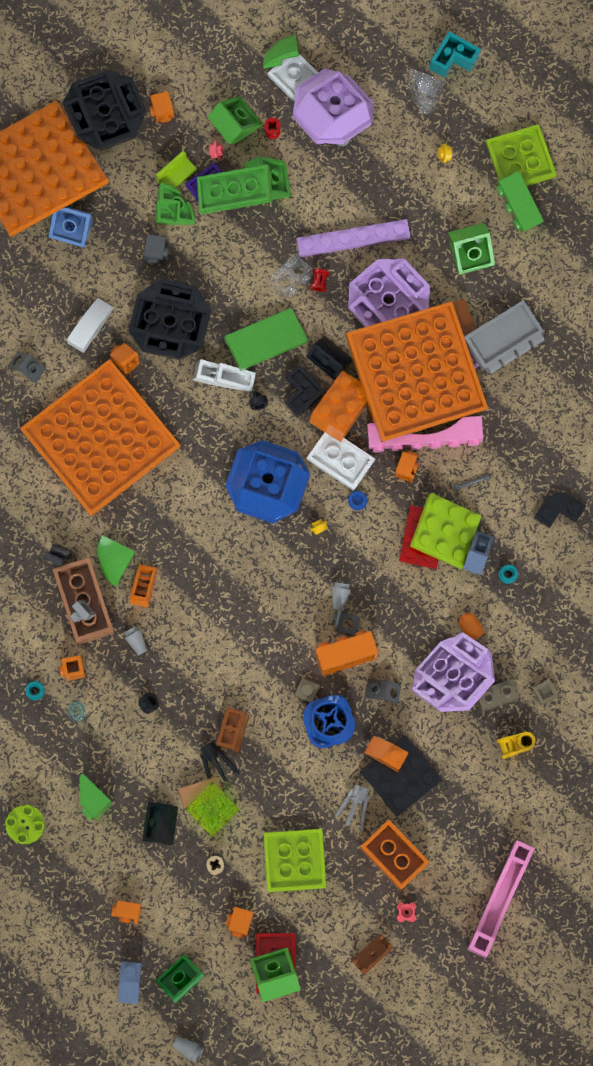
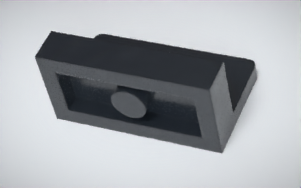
M323 336L314 343L306 356L334 380L353 360L352 357L326 336Z
M148 802L143 841L173 845L178 807L164 803Z

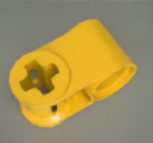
M523 732L496 740L500 744L503 754L501 756L502 759L531 750L535 744L534 735L530 732ZM529 737L532 742L531 745L523 746L521 738Z

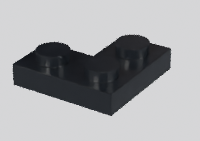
M300 364L285 377L297 390L285 402V406L297 418L325 394V390Z

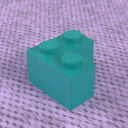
M449 31L430 61L429 70L446 78L455 63L471 72L480 57L481 49Z

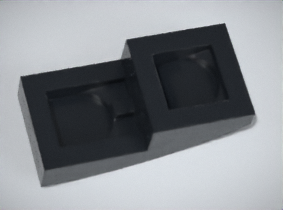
M55 543L52 544L50 551L45 553L43 559L61 567L68 561L73 551Z

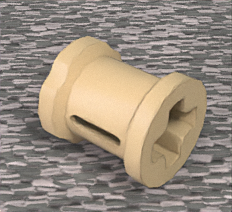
M212 856L207 860L206 866L209 873L213 875L222 873L224 870L222 858ZM217 860L219 861L218 864L221 867L220 869L216 868L214 871L212 870V866L210 865V863H215V861Z

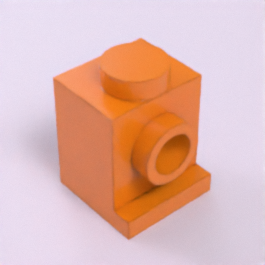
M407 451V453L402 452L394 477L413 483L415 475H412V473L416 474L419 465L416 462L418 454Z
M117 900V905L113 904L111 916L119 918V922L130 923L131 920H134V924L138 925L142 905Z

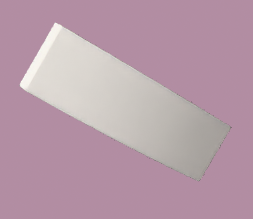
M97 298L73 329L67 339L68 344L84 353L91 341L95 339L114 307Z
M200 359L195 364L192 380L236 390L252 391L256 373L247 370L240 371L237 367L223 363L216 364Z

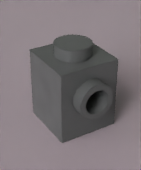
M147 234L144 260L148 261V264H163L164 258H168L169 247H166V237Z

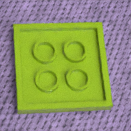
M539 124L486 140V145L499 181L517 171L520 172L526 186L557 176Z
M430 493L410 547L462 569L481 515Z
M322 829L264 833L267 893L326 889Z

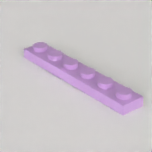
M407 219L298 237L296 240L299 256L306 257L410 239Z

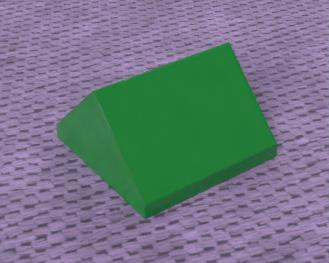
M183 954L155 982L176 1004L205 976Z

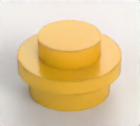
M442 144L437 151L438 159L442 163H446L452 158V148L447 146V144Z
M322 519L313 522L311 524L313 527L310 528V531H313L315 535L328 529L327 520L322 521Z

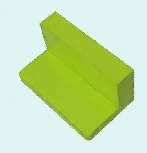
M182 151L156 174V179L159 184H167L176 189L196 172L197 168L187 159L186 153Z

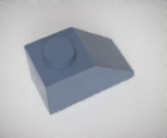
M476 531L463 569L471 573L482 574L494 540L493 536Z
M121 961L118 1002L138 1004L142 971L141 963Z

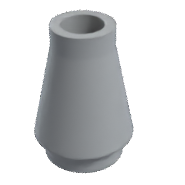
M334 582V587H332V609L339 610L340 608L344 611L351 591L349 584Z
M135 626L124 632V639L138 656L148 651L141 629L139 630Z
M179 1036L173 1044V1047L190 1062H197L204 1048L200 1047V1044Z

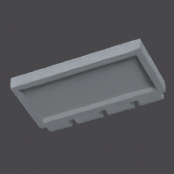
M523 300L464 338L469 351L482 371L486 369L489 374H492L501 368V364L505 366L516 359V355L519 357L530 350L531 346L535 347L543 342L544 337L542 333L544 331Z

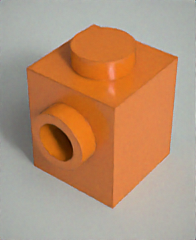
M168 91L150 95L152 106H149L151 117L155 116L156 122L161 121V123H165L174 118V110Z
M81 655L62 659V665H59L61 677L65 676L66 681L86 678Z
M234 907L233 914H228L225 924L229 926L228 931H231L232 936L242 938L243 935H248L254 912Z

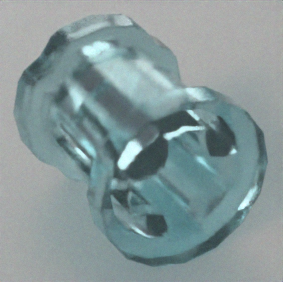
M72 703L68 708V715L74 722H81L86 717V710L81 703ZM76 708H79L80 712H82V714H78V717H75L74 713H72V711H76Z

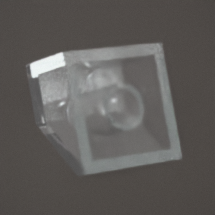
M409 68L407 87L416 107L423 113L434 114L442 96L444 81Z

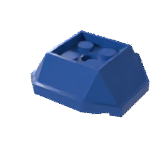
M261 440L237 451L225 486L237 512L275 524L298 511L310 478V473L299 452ZM265 476H271L273 481L267 484L262 479Z

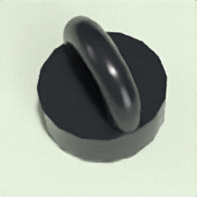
M257 391L251 392L249 404L252 410L257 411L268 406L267 396Z
M145 693L138 700L140 709L146 714L154 712L159 707V701L152 693Z

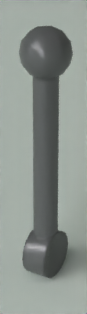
M486 473L483 477L460 485L454 484L453 490L457 492L460 488L483 480L488 481L491 479V475Z

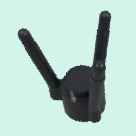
M211 742L200 748L202 752L200 757L204 764L207 779L211 778L208 759L209 762H214L223 781H227L217 761L219 755L236 775H239L238 770L225 756L220 746L216 747L215 743Z

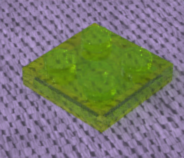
M213 781L185 808L212 838L240 810Z

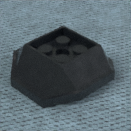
M108 70L73 82L62 102L76 138L100 151L135 139L146 114L145 106L132 77L123 76ZM107 110L109 113L101 114L99 111Z
M158 279L137 294L128 331L142 352L181 360L203 349L211 310L196 286ZM173 319L175 321V323L172 326H168L165 324L166 320Z

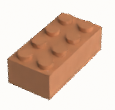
M90 557L53 569L77 645L114 634ZM79 600H84L96 615L90 620L84 621L82 619L75 623L70 617L75 612L72 605Z

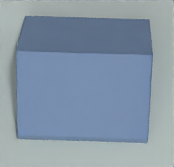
M67 206L53 213L49 238L85 247L93 223L92 214Z

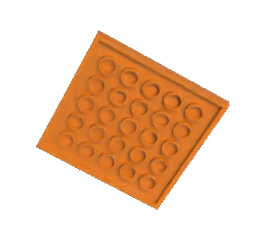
M57 100L0 131V222L10 237L109 183L108 178L85 143L76 138L68 117Z
M452 301L345 334L381 443L488 410Z
M110 359L20 428L22 433L91 517L181 447L179 442Z

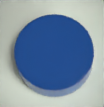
M361 491L352 492L348 498L350 508L356 511L364 509L367 505V496Z

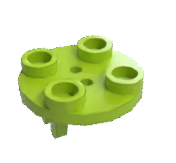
M21 805L14 808L8 814L5 821L9 837L20 844H31L37 841L45 829V820L42 813L30 805Z

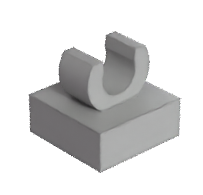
M79 600L72 605L75 612L70 617L76 623L82 619L84 621L90 620L96 613L84 600Z

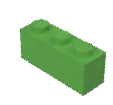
M519 171L496 182L498 185L496 190L500 197L503 196L506 202L504 206L507 212L512 214L514 218L512 222L516 230L524 232L544 222Z

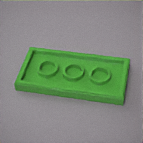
M268 164L197 177L199 211L202 215L273 202L270 166Z
M292 308L224 337L240 371L308 342Z

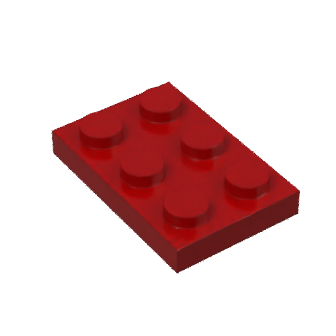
M411 505L399 562L437 569L439 559L410 547L424 509Z
M256 933V957L288 948L296 972V933ZM256 982V994H260Z

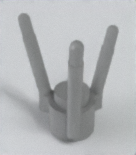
M354 785L353 790H349L347 797L335 814L339 816L350 799L354 802L346 821V826L350 825L357 805H362L363 803L360 831L364 830L367 805L370 799L367 796L369 790L359 785Z

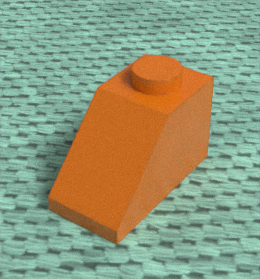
M125 343L121 346L117 345L111 350V360L125 376L140 364L136 351Z
M373 736L364 752L396 772L400 770L408 756V752L376 736Z

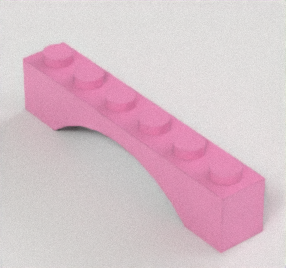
M482 416L462 417L456 424L438 433L427 435L408 434L382 443L375 423L367 424L368 450H373L376 453L383 452L384 449L402 451L403 448L411 447V450H420L422 446H430L431 449L441 448V445L459 447L460 444L467 443L468 446H477L483 441Z
M518 840L515 841L469 944L468 951L484 958L488 956L507 908L535 848Z

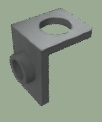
M17 352L8 365L10 369L20 371L33 383H37L45 371L43 365L29 354ZM21 357L19 363L15 365L16 361Z
M339 608L338 614L334 613L332 624L335 625L334 631L355 635L360 619L359 616L341 613L342 609ZM348 618L354 622V627L349 630L343 627V621Z
M368 679L365 698L386 700L398 704L401 685L388 680ZM394 687L395 696L392 698L390 691Z

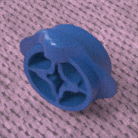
M331 695L314 700L304 711L303 722L307 730V736L316 748H329L345 743L354 733L355 721L352 716L351 707L346 698L341 695ZM323 708H333L329 713L317 712ZM337 712H339L344 719V726L337 719ZM333 715L330 725L325 729L327 720ZM314 718H316L322 726L320 732L317 730L314 724ZM329 730L340 731L337 735H326Z

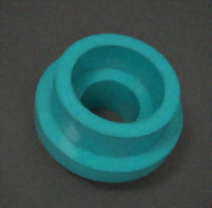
M510 564L502 566L499 570L500 580L506 584L516 581L518 577L516 567ZM510 571L512 576L506 577L505 572Z
M32 681L26 686L25 692L29 699L39 700L44 696L45 688L41 682ZM35 687L39 689L37 694L32 693V689Z

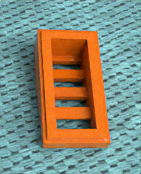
M138 565L130 594V604L149 607L157 574L156 567ZM141 572L151 574V577L141 575ZM139 580L148 581L149 584L139 582ZM139 587V588L147 589V592H146V591L137 590V588Z

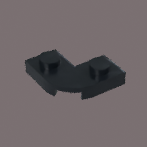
M564 493L552 494L546 498L533 519L549 529L559 513L576 523L586 505Z

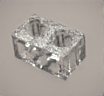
M296 253L269 278V284L284 299L288 295L292 297L298 291L297 287L301 283L306 284L311 279L312 268ZM301 268L304 272L302 274H295L294 270ZM286 280L290 283V285L287 287H283L280 285V283Z

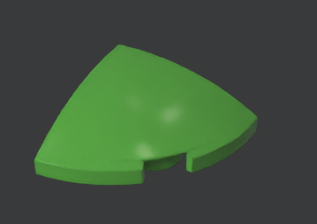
M296 34L279 40L267 51L263 61L264 69L281 66L282 59L299 56Z
M159 184L155 223L194 225L195 217L190 203H185L180 197L181 192L170 185Z
M102 536L97 549V559H99L101 566L100 570L104 577L117 587L135 551Z

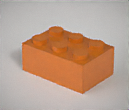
M342 371L312 412L309 423L342 442L368 405L361 382Z
M366 630L355 633V636L348 638V636L336 639L337 642L329 644V642L321 643L315 649V657L322 676L375 660L378 657V650L372 632H366Z
M390 820L386 821L360 846L363 853L400 891L430 863Z

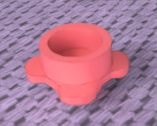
M214 140V143L209 146L210 156L212 159L218 158V161H221V156L224 155V148L222 144Z
M401 902L397 905L399 910L397 920L399 922L404 920L414 922L416 920L415 903L403 904Z

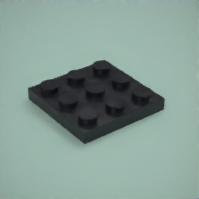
M406 735L394 743V745L408 752V756L398 772L377 760H373L360 771L362 776L396 817L442 781Z

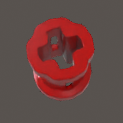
M276 118L267 119L264 124L265 136L269 139L278 138L281 133L280 121Z
M313 269L314 278L313 284H310V289L325 292L327 289L325 286L326 280L330 272L324 269Z

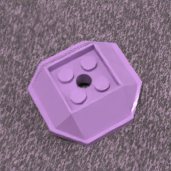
M324 68L296 87L292 117L316 144H344L371 126L373 120V101L350 76L339 71Z
M377 259L349 283L348 310L364 327L429 308L430 285L405 259ZM389 297L392 298L394 302L391 304H386L384 302V299Z
M463 632L456 635V637L443 640L415 670L412 691L440 712L470 710L495 682L492 653Z

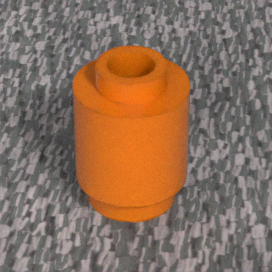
M467 612L459 617L460 622H458V625L466 635L475 640L484 634L483 626L474 613L470 615Z

